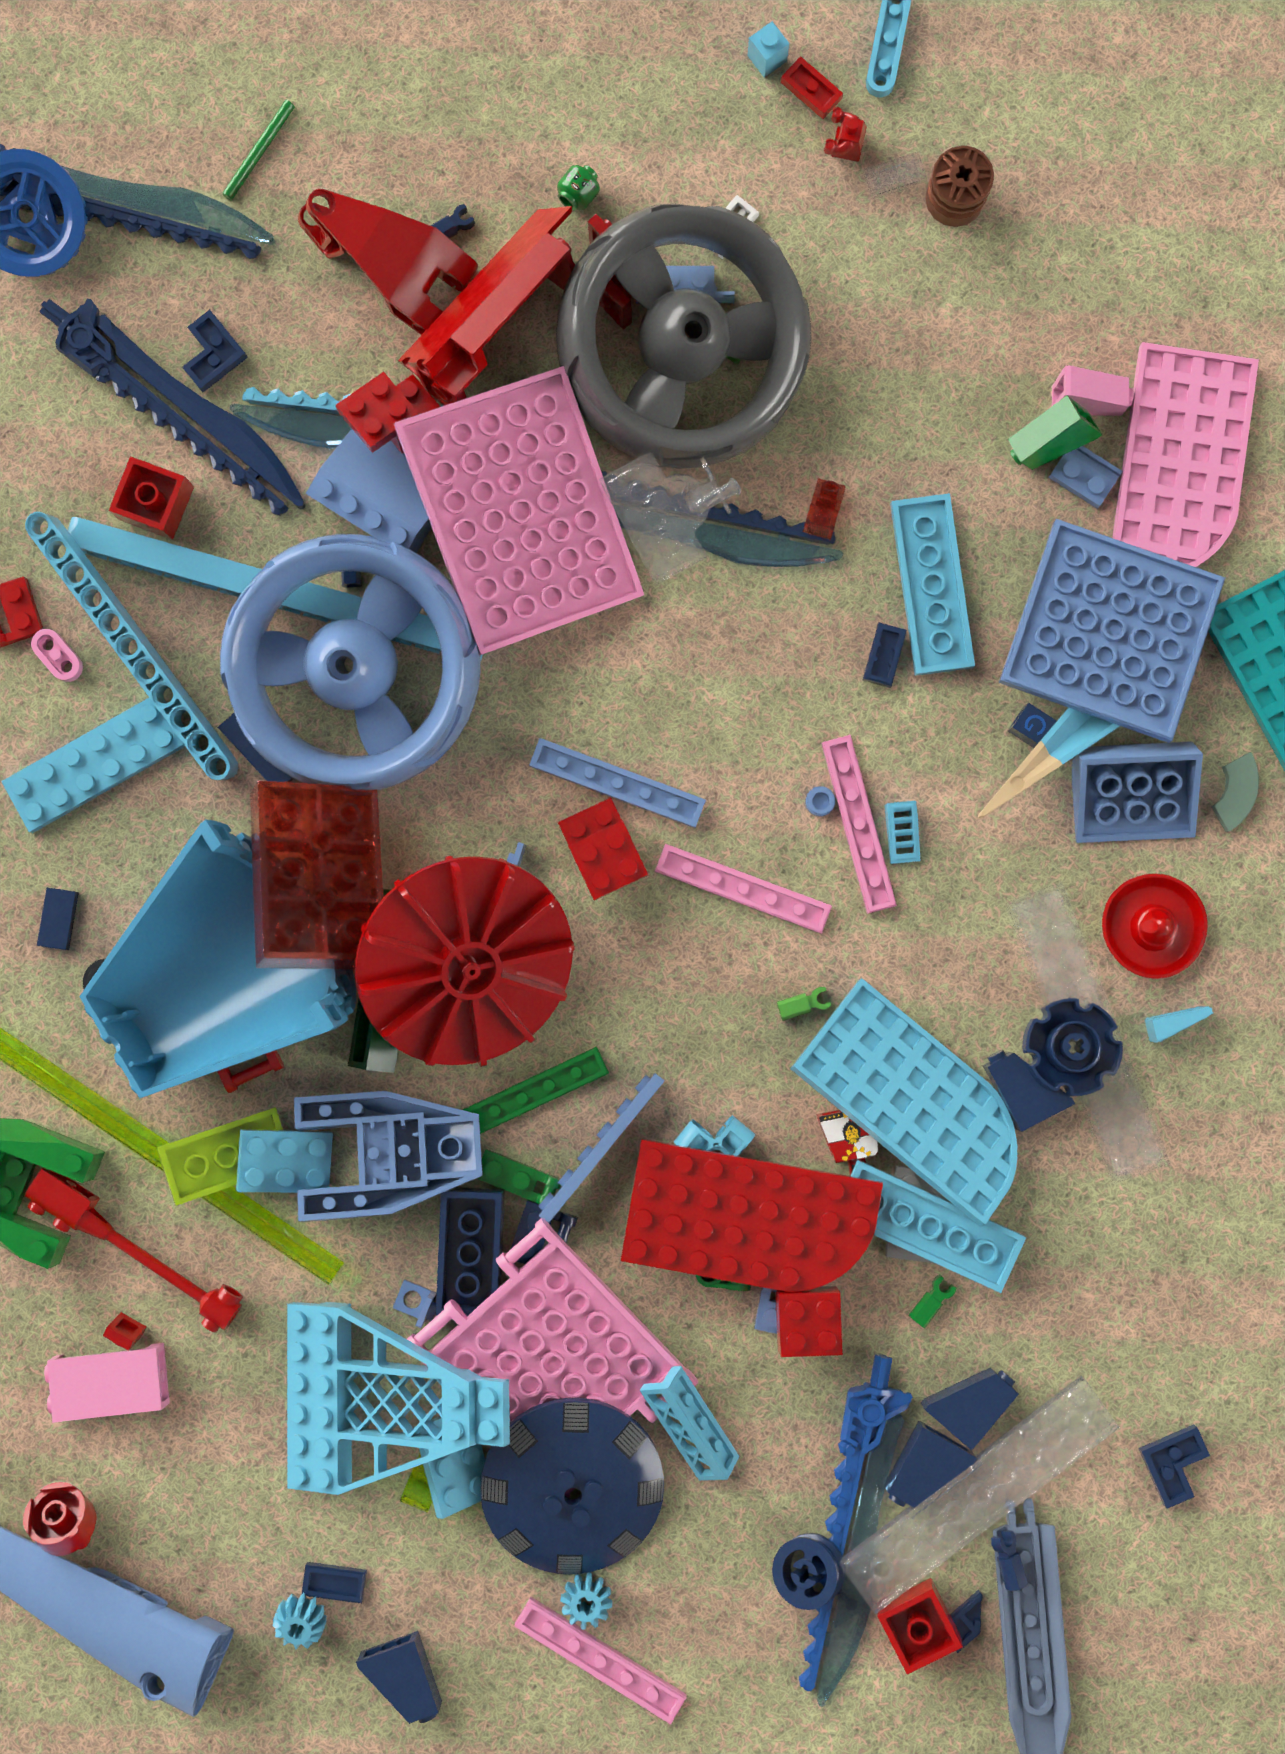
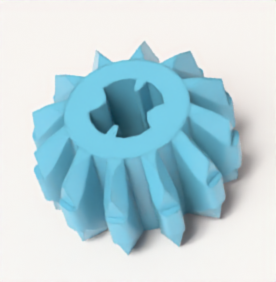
M587 1573L586 1581H583L581 1576L577 1574L574 1578L575 1584L567 1582L565 1584L566 1593L561 1594L560 1601L565 1604L562 1607V1614L571 1615L569 1619L571 1625L575 1624L578 1620L581 1621L580 1626L582 1630L586 1629L587 1622H590L596 1629L599 1624L598 1618L606 1621L608 1618L607 1609L612 1608V1600L608 1598L611 1595L610 1587H602L604 1582L602 1577L598 1578L594 1583L592 1582V1573ZM585 1597L587 1601L592 1600L591 1605H587L585 1601L581 1602V1598Z
M305 1593L299 1598L291 1594L287 1600H282L278 1605L277 1613H275L273 1618V1627L276 1628L275 1637L283 1638V1646L291 1643L296 1650L302 1644L308 1649L312 1642H318L321 1638L327 1622V1616L324 1615V1605H316V1597L309 1600L306 1598Z

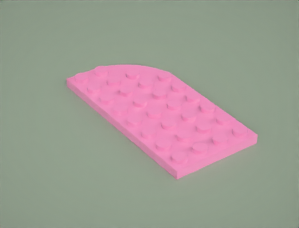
M1142 342L1138 352L1133 402L1130 409L1113 539L1193 567H1198L1224 544L1235 526L1238 516L1259 359Z

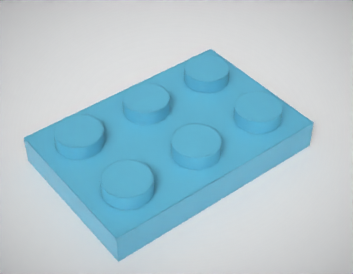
M240 1130L236 1191L297 1193V1190L329 1188L333 1132Z
M438 1416L431 1419L441 1432L442 1418ZM425 1428L418 1433L430 1435ZM475 1444L423 1464L437 1518L444 1519L481 1502L480 1484L485 1461L481 1444ZM419 1448L421 1457L429 1454L428 1449Z

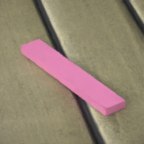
M851 735L822 742L824 756L866 912L868 914L897 906Z
M668 844L664 845L655 872L820 934L823 932L832 908L829 904Z
M532 1597L529 1598L514 1624V1627L670 1725L687 1698V1695L587 1631L582 1630L579 1626L571 1625L569 1620Z

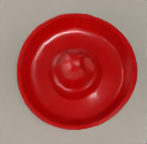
M1144 874L1129 879L1111 894L1104 908L1102 931L1109 951L1124 968L1145 978H1167L1184 971L1199 956L1207 937V914L1200 897L1189 885L1169 875Z

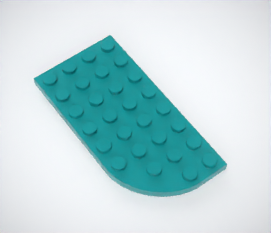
M1285 570L1216 605L1208 633L1285 771Z

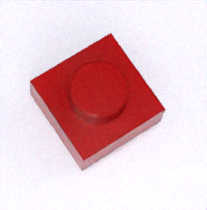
M121 1312L106 1327L103 1337L129 1351L142 1337L147 1326Z

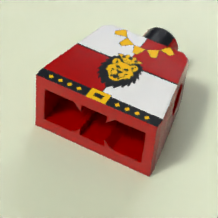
M836 1110L816 1114L833 1160L836 1163L847 1161L850 1176L857 1160L866 1163L865 1157L878 1154V1141L842 1111Z

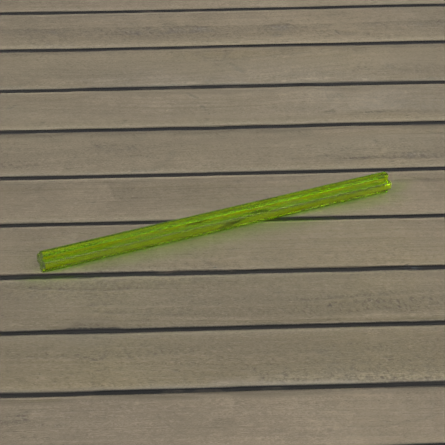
M0 1027V1061L164 1172L156 1147L168 1144L169 1142ZM233 1186L200 1197L327 1285L333 1282L345 1264L342 1260L242 1192H237Z

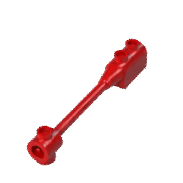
M41 1168L26 1191L25 1197L31 1201L28 1208L41 1216L47 1211L56 1217L52 1224L57 1229L68 1232L72 1228L101 1240H107L200 1303L199 1314L204 1317L201 1324L207 1330L216 1333L221 1328L225 1331L242 1307L240 1301L243 1296L236 1289L223 1284L220 1289L216 1288L206 1292L116 1232L112 1225L94 1209L100 1198L73 1179L46 1168Z

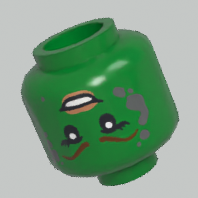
M572 165L557 183L559 201L565 207L572 206L573 211L576 209L585 210L600 191L597 173L588 165H584V167Z

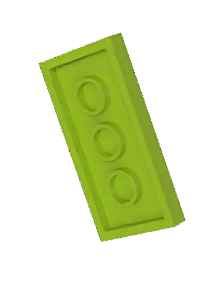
M276 1107L156 1147L175 1206L236 1185L240 1130H283Z

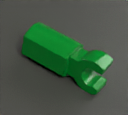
M940 1274L933 1279L932 1290L923 1295L908 1315L924 1329L943 1306L941 1302L952 1297L957 1289L951 1284L946 1291H941L939 1285L944 1278Z

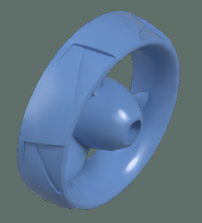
M335 534L306 540L288 548L268 561L265 567L243 590L231 608L225 623L220 650L221 679L228 691L236 720L252 747L266 761L296 780L309 785L344 792H368L392 787L410 780L437 762L452 747L466 726L475 705L481 674L478 647L474 641L463 605L450 581L434 565L412 550L392 541L358 534ZM344 571L375 574L361 599L357 620L342 619L328 623L320 628L310 641L290 633L267 631L275 612L294 591L309 581L327 574ZM423 608L431 620L439 640L442 655V677L433 708L421 726L413 733L404 714L386 694L392 688L398 670L397 654L391 640L401 634L415 620ZM347 657L353 662L351 672L345 668L344 663ZM307 680L312 691L323 702L335 708L354 710L359 736L368 755L347 756L335 754L317 748L301 739L278 716L270 702L265 686H284Z

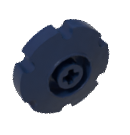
M1077 998L1058 1000L1042 1007L1043 1018L1041 1020L1037 1018L1031 1019L1023 1035V1053L1030 1054L1033 1059L1032 1063L1027 1067L1033 1078L1051 1092L1058 1091L1061 1086L1064 1087L1067 1096H1083L1104 1087L1103 1076H1115L1120 1067L1123 1054L1122 1041H1116L1113 1038V1031L1118 1028L1113 1018L1095 1003H1089L1085 1008H1082ZM1069 1042H1075V1043H1076V1045L1074 1046V1050H1075L1076 1052H1074V1053H1070V1052H1069V1050H1070V1048H1071V1045L1069 1044Z

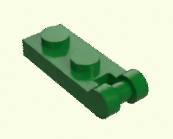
M485 1149L482 1156V1176L476 1178L537 1204H540L549 1192L555 1195L556 1190L561 1188V1185L558 1184L560 1178L489 1149ZM537 1181L546 1184L542 1194L534 1191Z

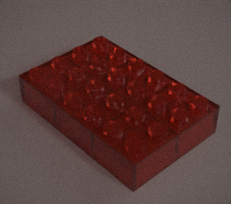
M258 780L250 793L256 968L355 969L358 944L362 935V925L367 923L376 906L384 898L377 789L355 790L351 786Z

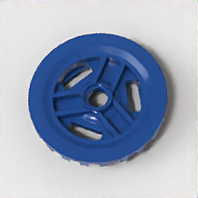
M9 149L0 152V190L14 178L19 183L0 202V269L25 277L50 275L60 268L66 267L69 264L68 262L78 254L81 242H84L86 236L84 234L85 226L88 221V217L85 214V200L81 196L77 182L55 160L35 151ZM57 193L61 200L64 211L63 224H58L51 194ZM24 205L30 206L34 213L33 219L28 223H24L19 217V210ZM9 236L36 245L34 254L9 246L7 244Z

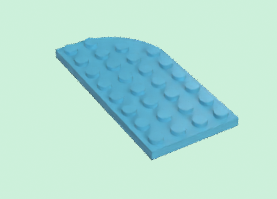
M859 979L790 1069L980 1227L984 1226L1010 1189L1017 1166L1016 1133L1004 1101L989 1082L864 979Z

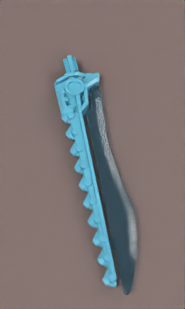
M251 387L244 392L243 401L250 404L282 407L285 410L232 404L229 407L234 415L267 432L288 440L322 448H337L352 429L342 416L298 411L307 410L339 414L335 405L340 401L335 400L328 392L319 394L317 399H312L303 390L295 392L293 397H287L279 389L272 390L268 396H264L255 387Z

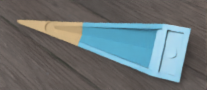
M1067 708L979 813L978 819L985 817L1121 726Z

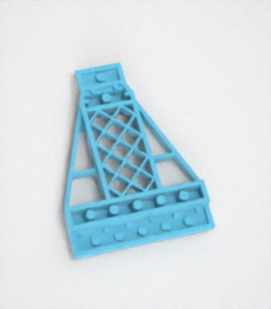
M292 1302L287 1304L288 1489L339 1495L475 1444L505 1447L510 1444L509 1379L481 1377L469 1369L457 1368L351 1308L350 1303L324 1302L316 1304ZM351 1322L373 1334L374 1361L351 1359ZM386 1342L426 1365L387 1362ZM359 1374L368 1385L363 1391L353 1381ZM384 1376L394 1387L388 1394L379 1384ZM423 1378H430V1379H429V1381L426 1383V1381H425ZM410 1379L420 1390L414 1397L405 1387V1384ZM436 1381L442 1386L441 1399L431 1389ZM371 1391L380 1400V1404L376 1408L366 1398ZM397 1393L407 1404L402 1411L392 1401ZM423 1396L433 1406L428 1414L418 1404V1401ZM359 1405L368 1416L363 1423L354 1413V1410ZM384 1408L387 1409L394 1419L389 1425L379 1415ZM410 1410L420 1421L415 1428L405 1418ZM436 1413L442 1418L441 1432L431 1420ZM373 1422L377 1429H369L367 1427ZM397 1425H399L403 1432H396L392 1430ZM425 1428L430 1435L418 1433ZM352 1440L370 1442L374 1446V1475L352 1483ZM387 1444L425 1448L429 1451V1454L424 1457L387 1469Z

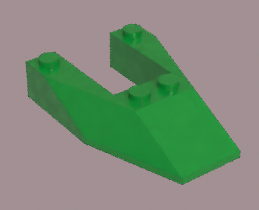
M0 1118V1246L19 1258L46 1269L60 1264L71 1235L18 1215L17 1211L36 1165L85 1183L94 1180L105 1151L25 1119Z

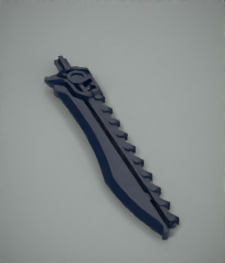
M87 298L85 304L80 305L71 314L51 299L47 302H42V308L39 312L58 326L59 332L55 342L56 349L93 378H96L97 382L106 384V382L112 381L116 396L125 398L131 395L135 410L143 413L151 410L156 426L164 428V426L171 425L174 440L184 442L189 439L194 455L203 457V455L209 454L214 470L222 472L225 469H229L234 485L242 486L246 483L249 484L252 499L261 501L267 498L272 514L281 516L289 508L257 480L259 477L264 479L297 508H305V503L283 464L272 449L246 422L204 399L172 377L117 328L105 314L100 316L99 309L91 299ZM99 329L115 343L116 352L111 344L99 333ZM116 353L117 357L246 464L249 469L247 471L244 470L118 365Z

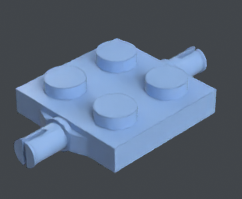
M666 266L674 290L680 288L697 289L709 294L718 303L734 304V291H717L714 282V266Z

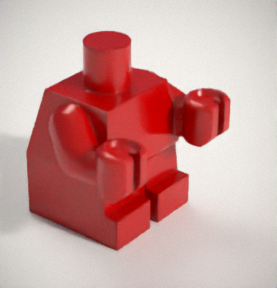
M840 107L833 108L831 120L833 123L840 122L841 127H837L835 140L831 138L826 139L824 152L827 155L831 154L832 157L859 162L867 126L864 120H860L857 115L843 112Z

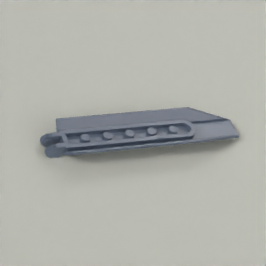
M1025 1498L1023 1503L1026 1523L1016 1524L1015 1504L1012 1499L1005 1500L1007 1524L994 1529L993 1536L1002 1537L1001 1531L1003 1530L1014 1532L1016 1536L1015 1549L1020 1554L1028 1585L1021 1590H1006L997 1561L999 1555L995 1551L1009 1721L1020 1754H1063L1071 1721V1705L1055 1526L1035 1522L1032 1498Z

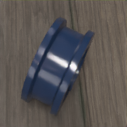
M817 1533L800 1534L783 1544L777 1551L772 1566L774 1584L782 1598L796 1608L813 1610L822 1607L840 1592L844 1584L845 1563L842 1554L837 1546L823 1535ZM797 1550H802L805 1556L793 1564V1567L797 1569L792 1572V1558ZM826 1570L827 1580L825 1587L822 1591L816 1592L813 1586L825 1577V1575L820 1573Z

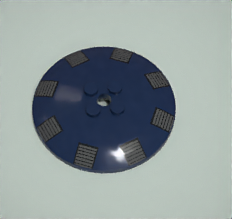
M563 1398L548 1401L528 1409L510 1422L509 1445L505 1447H490L481 1475L482 1509L485 1519L499 1543L523 1563L556 1574H583L597 1571L625 1558L650 1533L658 1518L663 1502L664 1475L662 1463L655 1444L648 1433L635 1419L624 1411L610 1404L586 1398ZM570 1488H577L581 1491V1495L576 1499H569L564 1494Z

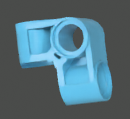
M732 1115L724 1123L726 1127L722 1126L715 1135V1138L692 1119L673 1142L680 1146L708 1151L720 1150L724 1154L738 1156L749 1145L756 1134Z

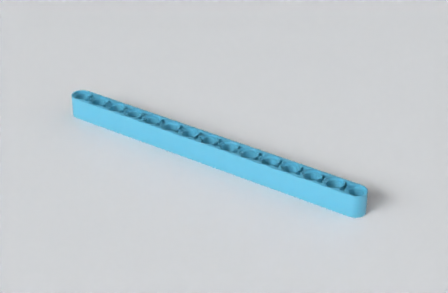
M78 517L71 518L67 530L86 555L107 560L108 557V561L133 568L136 565V569L161 576L164 573V577L186 583L193 581V585L214 591L220 589L219 592L239 597L252 579L262 570ZM308 582L294 591L278 609L299 615L303 612V616L327 623L328 620H331V622L342 619L357 620L362 597ZM418 614L415 620L401 634L391 640L409 646L413 643L416 644V648L437 654L441 651L434 626L429 617L423 614Z

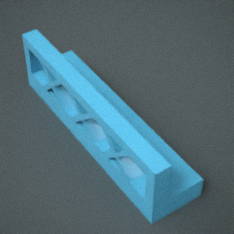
M682 1366L671 1367L661 1383L643 1384L640 1392L698 1480H727L740 1456ZM656 1394H662L666 1402L659 1399ZM671 1417L679 1420L682 1425L673 1421ZM685 1439L694 1443L696 1447L688 1444ZM700 1461L708 1465L710 1469H704Z

